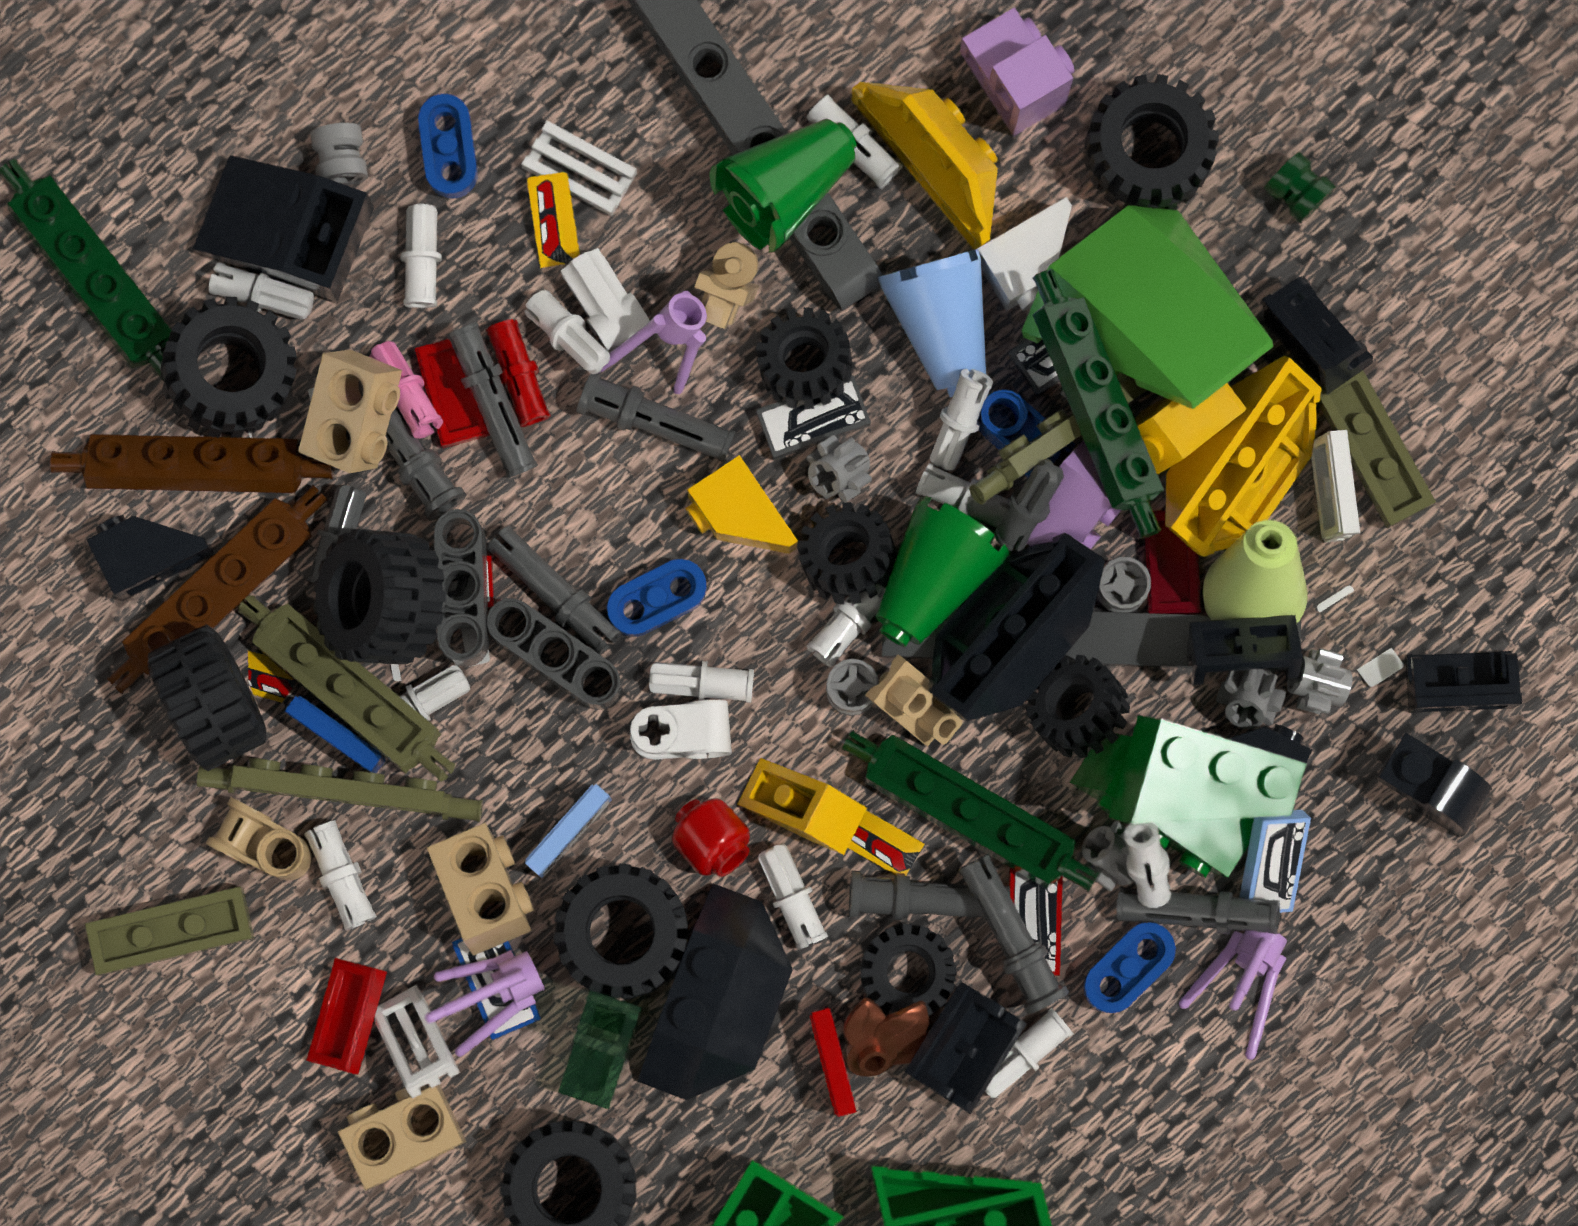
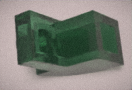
M592 990L589 991L572 1041L575 1043L558 1093L610 1109L626 1058H628L636 1034L642 1007Z

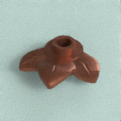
M869 998L862 999L850 1012L843 1026L844 1035L848 1040L845 1061L849 1070L858 1076L871 1077L884 1073L893 1065L910 1063L928 1035L926 1030L929 1025V1015L925 1002L923 1000L918 1001L885 1017L881 1008Z

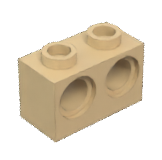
M353 350L323 353L298 452L348 473L378 468V464L387 449L386 433L391 413L397 407L400 399V389L398 386L402 370ZM359 380L363 386V396L359 392ZM347 430H348V432H349V434H350V438H351V443H350V445L348 444L347 439H346V431H347Z
M483 823L427 847L463 941L473 956L532 931L525 914L534 911V908L523 882L521 881L514 885L512 883L507 867L515 865V861L504 835L494 839L487 824ZM477 855L487 857V861L481 870L474 873L463 871L465 863L471 857ZM495 901L506 903L505 910L499 917L492 920L482 918V912L488 904Z
M440 1084L433 1088H427L426 1085L420 1087L422 1094L415 1098H412L406 1088H403L395 1093L398 1103L381 1111L378 1110L376 1103H373L346 1117L350 1126L338 1131L365 1190L372 1189L467 1142ZM424 1104L433 1107L439 1116L437 1129L428 1136L418 1134L411 1124L414 1110ZM374 1128L385 1131L390 1139L388 1153L379 1160L369 1157L363 1148L365 1135Z

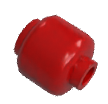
M713 798L700 802L698 799H694L685 804L675 816V821L678 824L672 834L673 846L698 874L703 876L716 874L718 877H723L737 869L747 858L750 852L747 846L750 840V830L723 800Z

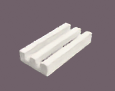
M546 121L539 139L536 138L529 156L526 155L522 162V168L536 176L558 173L538 162L541 156L544 155L612 192L608 200L568 178L571 195L610 216H613L637 174L636 168L549 121ZM554 139L619 174L622 178L619 182L549 145L550 140Z
M1347 430L1329 431L1314 439L1311 457L1321 537L1324 543L1343 541L1344 538H1350L1352 535L1360 533Z
M417 985L378 1005L374 1018L402 1082L412 1098L422 1094L420 1087L429 1084L433 1088L440 1084V1076L448 1073L451 1078L460 1073L436 1021L428 1023L425 1020V1015L431 1011ZM411 1002H413L440 1059L433 1064L405 1008ZM395 1012L422 1069L415 1074L412 1073L386 1016Z

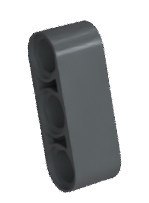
M454 509L440 516L434 530V549L439 558L438 568L443 569L445 580L442 584L443 591H446V603L443 602L442 606L444 616L442 624L437 626V639L440 649L451 662L457 666L469 667L478 664L484 659L488 653L490 643L487 627L489 611L486 537L480 522L472 513L467 510ZM465 524L472 527L474 536L469 545L457 549L447 544V534L454 526ZM469 576L476 583L472 596L463 601L450 598L448 590L451 582L457 577ZM465 627L475 630L477 633V643L472 650L466 653H456L451 650L450 640L455 631Z
M506 598L498 601L490 609L487 616V627L493 640L501 648L593 710L609 708L618 701L622 692V681L617 668L610 661L523 601L516 598ZM517 612L526 618L524 631L519 636L513 638L501 635L498 631V624L505 614ZM561 642L569 648V657L563 665L548 667L541 662L542 650L549 643ZM596 671L607 673L612 678L610 691L602 697L589 696L583 690V683L586 677Z

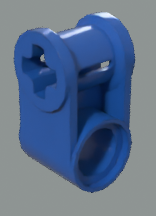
M1002 389L991 393L984 401L978 418L981 422L979 431L1000 450L1022 435H1025L1029 442L1041 433L1036 425L1046 419V417L1042 416L1017 393ZM995 405H1005L1010 408L1015 417L1014 425L1007 429L994 426L989 419V409ZM1072 441L1046 460H1050L1054 464L1064 452L1070 453L1075 448L1074 442ZM1034 468L1026 472L1024 475L1028 478Z

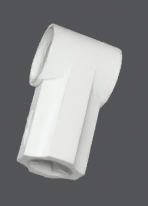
M598 248L581 254L561 270V275L589 317L587 323L593 334L599 336L609 353L650 322L631 292L629 294L626 293L616 274Z

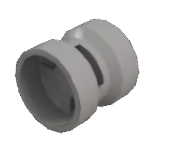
M335 123L320 126L311 131L312 148L319 155V163L315 167L316 175L344 185L358 184L368 179L367 164L360 157L359 151L363 144L360 125L355 123Z
M1119 557L1111 560L1103 569L1097 594L1098 603L1108 612H1134L1147 598L1151 589V577L1147 568L1140 561L1131 557Z
M858 659L843 660L835 665L829 673L826 683L827 700L832 708L848 716L861 715L868 711L874 703L865 694L870 688L879 684L876 672L869 664Z

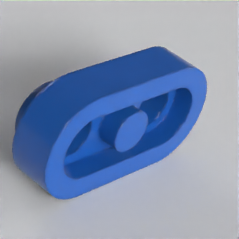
M438 94L429 98L422 105L418 116L424 169L432 190L442 197L454 199L468 194L475 186L478 178L472 123L468 108L461 99L451 94ZM443 116L452 117L455 120L454 127L449 131H440L436 127L439 118ZM450 165H456L461 168L462 172L457 180L448 181L443 178L444 169Z
M675 559L619 586L611 594L607 605L610 622L623 635L629 637L643 636L699 607L707 591L705 575L698 565L689 560ZM679 578L686 579L691 585L690 592L683 597H678L671 592V584ZM630 602L642 604L644 607L642 617L637 620L628 619L624 614L626 605Z
M1150 922L1141 923L1131 928L1087 972L1083 983V990L1089 1004L1103 1013H1117L1127 1009L1172 964L1176 947L1170 932L1163 926ZM1142 940H1151L1156 945L1157 953L1153 959L1145 960L1139 956L1137 949ZM1107 976L1114 977L1119 982L1120 989L1114 997H1107L1101 992V981Z

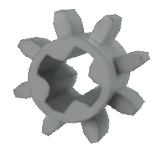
M831 435L817 444L818 449L806 457V460L811 464L808 470V479L812 487L819 494L823 495L826 500L838 493L844 503L848 502L861 493L860 489L872 481V477L867 473L870 468L869 455L853 438L840 444L838 438L835 435Z
M1319 648L1318 651L1311 649L1308 657L1303 656L1299 677L1287 680L1289 693L1299 695L1297 708L1319 715L1321 712L1329 714L1331 705L1341 707L1346 702L1352 687V672L1349 669L1340 667L1343 660L1342 654Z
M1267 668L1229 671L1226 681L1222 682L1216 698V702L1227 704L1225 718L1229 719L1234 725L1244 729H1254L1261 726L1262 723L1271 726L1276 712L1281 711L1286 696L1285 691L1275 689L1278 676Z
M1114 821L1111 828L1101 826L1092 830L1086 836L1080 850L1083 857L1087 860L1084 865L1099 872L1095 882L1101 884L1108 891H1112L1115 884L1128 885L1134 882L1129 876L1126 866L1127 856L1129 855L1128 846L1125 842L1127 838L1124 835L1126 827L1118 821Z

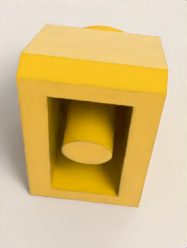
M1226 383L1194 409L1164 397L1143 410L1135 418V422L1158 475L1185 459L1241 415L1247 408L1229 384Z
M740 455L687 489L688 498L692 504L687 506L685 510L702 534L710 529L716 539L720 541L787 554L797 549L798 540Z
M763 758L759 759L737 804L813 843L842 855L845 854L867 810V807L829 784Z

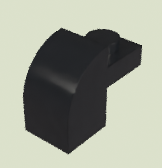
M1406 732L1401 735L1375 778L1417 804L1414 809L1415 811L1457 837H1462L1466 834L1492 791L1490 784L1470 767L1456 758L1450 760Z

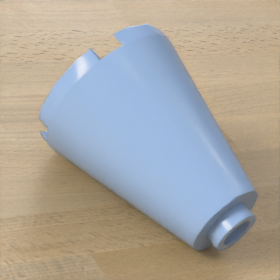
M978 249L878 277L881 289L936 390L947 388L949 397H953L963 369H968L969 371L975 369L986 374L982 273Z

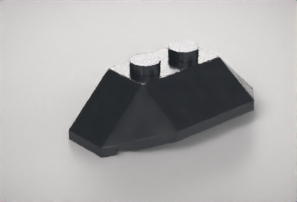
M1067 533L1053 537L1051 542L1034 545L1007 556L1004 563L975 590L937 634L932 659V679L929 680L928 692L933 695L932 697L967 722L1022 706L1090 627L1105 564L1102 556Z
M713 883L655 1028L637 1082L681 1099L689 1100L756 1069L793 971L763 902Z

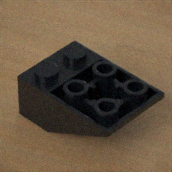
M229 155L192 250L259 275L261 272L267 273L271 279L310 290L315 295L338 303L374 206L367 192L325 177Z

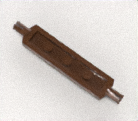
M90 434L89 441L82 453L52 451V457H50L52 473H82L87 489L296 493L303 478H334L333 466L314 458L303 457V454L298 452L300 446L298 439Z
M312 485L292 506L279 499H273L122 641L130 658L106 679L112 685H115L129 672L115 686L123 694L143 673L150 676L148 669L149 652L206 624L215 629L247 596L251 595L312 537L305 521L325 502H328L327 498L321 493L306 507L305 505L319 493V490Z

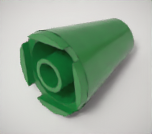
M823 119L721 159L711 167L709 172L711 188L714 195L723 190L729 205L722 210L739 234L759 250L769 245L768 253H772L788 240L855 162L854 149L857 147L854 135L845 124L841 122L835 123L830 119Z
M928 496L920 497L914 507L876 614L877 620L883 624L879 632L903 648H906L909 642L920 645L1004 563L1009 555V550L1005 544L998 551L990 544L995 534L988 528L945 502L939 511L928 507L932 500V497Z

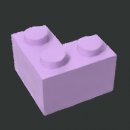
M1015 7L962 38L961 55L1013 136L1066 105L1073 81L1071 74L1075 72L1070 57L1062 46L1053 47L1046 35L1042 37L1030 18L1027 17L1022 20Z
M1083 440L1060 466L1063 470L1064 478L1048 503L1050 506L1048 517L1043 522L1038 523L1027 542L1030 547L1051 542L1053 537L1067 533L1092 549L1101 538L1094 531L1096 526L1101 521L1108 527L1122 511L1112 508Z

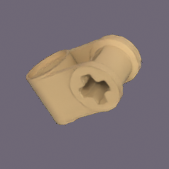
M230 797L227 803L230 807L227 816L216 836L209 837L205 844L245 865L250 864L278 879L289 881L302 877L308 871L312 862V852L308 843L297 834L272 822V818ZM284 842H293L297 852L295 861L286 869L276 868L273 862L275 849Z

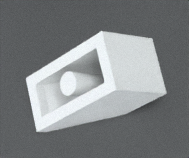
M1067 197L978 248L981 258V270L1006 311L1018 304L1022 311L1030 309L1038 292L1035 281L1032 279L1033 276L1047 270L1048 266L1059 258L1072 207Z

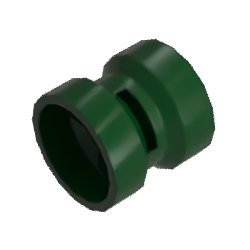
M1298 151L1273 175L1263 189L1274 199L1286 201L1285 203L1289 205V214L1302 224L1333 193L1337 186L1326 176H1318L1311 171V161Z

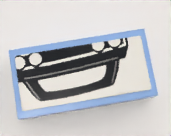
M592 784L525 859L527 861L525 864L541 878L546 876L612 800L611 797L597 784Z
M1293 810L1291 816L1254 817L1239 898L1279 900L1280 913L1293 912L1311 818L1304 810Z

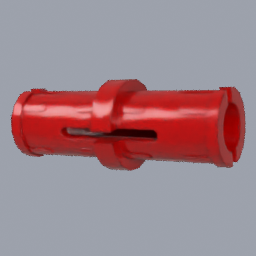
M509 319L488 327L486 334L489 336L497 361L503 371L499 377L503 386L507 387L520 427H527L549 419L551 414L547 409L536 375L539 373L536 361H530L517 319Z

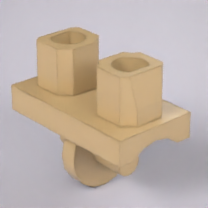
M727 243L718 249L713 259V267L700 272L694 288L705 291L701 302L706 309V322L723 329L727 328L728 324H733L740 306L743 307L754 301L759 289V285L749 283L758 272V258L753 249L745 243Z
M899 654L892 661L890 671L881 675L879 684L870 688L865 694L867 698L927 747L934 739L942 745L948 743L963 722L952 710L932 697L933 695L928 692L929 679Z

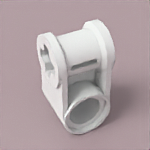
M701 700L682 705L652 706L644 708L637 713L631 723L630 740L632 747L638 755L646 759L660 760L684 757L688 759L707 758L706 753H709L708 758L724 757L732 754L728 702L725 700ZM657 721L659 729L668 730L669 733L662 735L660 744L656 746L650 745V740L647 736L639 735V732L647 731L648 722Z

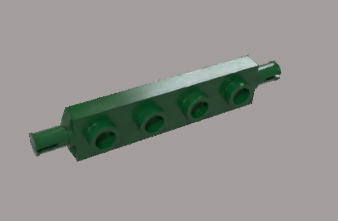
M16 159L9 160V167L5 163L0 168V175L5 178L16 192L7 203L9 212L131 368L150 363L160 376L163 353L171 328L54 179L49 175L46 178L32 181Z
M1054 270L1042 271L1032 278L1044 303V306L1033 314L1035 323L1112 508L1124 511L1129 510L1139 532L1140 539L1150 537L1161 531V527H1159L1149 503L1164 490L1085 299L1064 297Z
M854 730L849 734V739H846L842 750L868 763L866 784L1048 889L1061 876L1085 889L1087 892L1090 891L1093 883H1095L1099 872L1072 858L1075 839L895 735L888 737L880 746L857 734Z

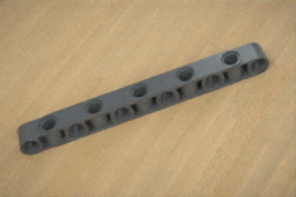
M627 0L732 155L787 134V131L697 0ZM712 60L717 62L722 67V70L715 77L704 78L695 72V68L700 62ZM827 193L789 239L834 305L840 311H843L880 287L878 277L883 275L845 219L843 213L830 194ZM826 226L835 232L836 239L827 246H818L809 239L808 234L815 227Z

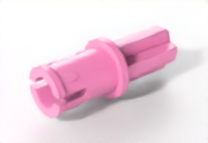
M386 341L374 346L369 357L402 370L398 386L400 389V399L397 407L411 429L413 437L421 439L433 434L434 430L429 423H432L436 429H439L443 424V419L438 415L423 390V378L420 375L413 374L394 342Z

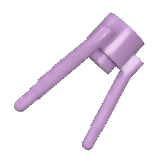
M683 291L674 295L646 326L609 353L610 361L607 365L603 366L601 372L614 365L653 334L657 333L668 344L681 345L685 343L687 345L673 387L675 394H681L688 380L697 351L706 341L705 334L700 330L707 318L706 309L702 302L689 291Z
M1245 930L1244 934L1234 931L1227 946L1179 1001L1180 1008H1188L1236 953L1239 955L1235 963L1245 969L1230 1001L1229 1007L1231 1010L1236 1011L1239 1009L1255 976L1263 977L1266 972L1245 1054L1247 1059L1253 1060L1261 1041L1277 977L1286 960L1281 955V952L1287 940L1279 933L1271 934Z
M510 950L495 958L456 966L434 974V979L437 982L499 969L490 974L493 980L492 983L427 1013L425 1020L428 1023H433L441 1018L450 1016L499 993L503 1003L511 999L514 1000L455 1049L456 1056H464L519 1011L536 1004L533 995L544 990V986L527 951L514 957Z

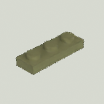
M1361 371L1328 395L1321 388L1320 402L1317 403L1333 431L1347 430L1352 466L1386 528L1388 529L1436 503L1364 371Z
M241 886L85 923L95 974L97 976L255 939L244 888Z

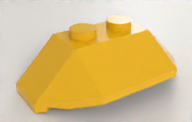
M861 81L852 87L851 101L972 249H978L990 242L998 171L995 163L998 159L984 139L978 137L974 140L962 126L965 123V118L955 103L949 98H945L942 101L932 89Z
M1283 356L1231 386L1247 409L1185 459L1171 466L1166 473L1165 526L1200 556L1205 557L1214 554L1215 551L1228 549L1252 525L1268 520L1312 457L1317 423L1316 403L1320 402L1321 387L1290 357Z

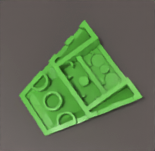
M1128 205L1048 266L1047 270H1054L1064 297L1085 299L1116 376L1122 373L1135 379L1137 386L1191 409L1197 407L1274 347L1272 339L1178 210ZM1039 291L1021 330L1024 338L1035 343H1039L1042 339L1033 318V314L1044 306Z

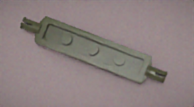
M1122 373L1117 375L1128 403L1147 391L1137 386L1134 378ZM1063 408L1036 425L1041 434L1029 442L1026 436L1022 435L997 451L1003 460L986 471L988 473L987 476L969 487L972 498L978 504L986 503L988 499L1002 490L1010 489L1013 486L1014 480L1037 466L1040 461L1046 460L1082 434L1073 412L1067 416Z
M254 595L247 596L245 600L258 613H255L245 603H240L238 612L258 627L252 640L255 647L406 774L420 763L442 782L448 776L443 769L435 764L437 762L447 772L452 774L455 769V763L448 760L434 748L438 738L441 736L439 730L360 663L349 662L348 660H341L336 657L335 651H329L325 646L324 635L319 634L318 628L288 603L272 612L258 601Z
M249 758L248 767L233 766L231 769L214 768L207 771L199 766L197 774V787L228 790V793L233 794L236 790L442 815L443 820L455 818L480 822L483 808V800L452 797V794L436 791L437 781L407 777L405 787L384 784L385 775L354 771L352 780L332 778V768L304 764L301 765L300 774L280 771L281 762L258 758Z

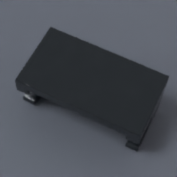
M1304 276L1294 279L1274 294H1268L1262 299L1266 324L1327 395L1373 364V356L1369 353L1361 340L1356 341L1318 298L1316 291L1310 286V282Z
M1296 615L1190 622L1186 656L1188 666H1192V686L1203 685L1205 673L1287 667L1286 679L1298 678L1300 666L1303 663V655Z
M1500 651L1405 656L1409 713L1513 709L1522 704L1517 653Z
M961 981L904 1072L928 1089L971 1114L1025 1028L1026 1023L1006 1011V1008Z

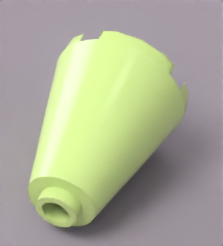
M1274 520L1257 522L1213 562L1206 574L1202 590L1204 608L1211 621L1296 615L1297 623L1300 621L1306 609L1308 592L1297 540L1289 527Z

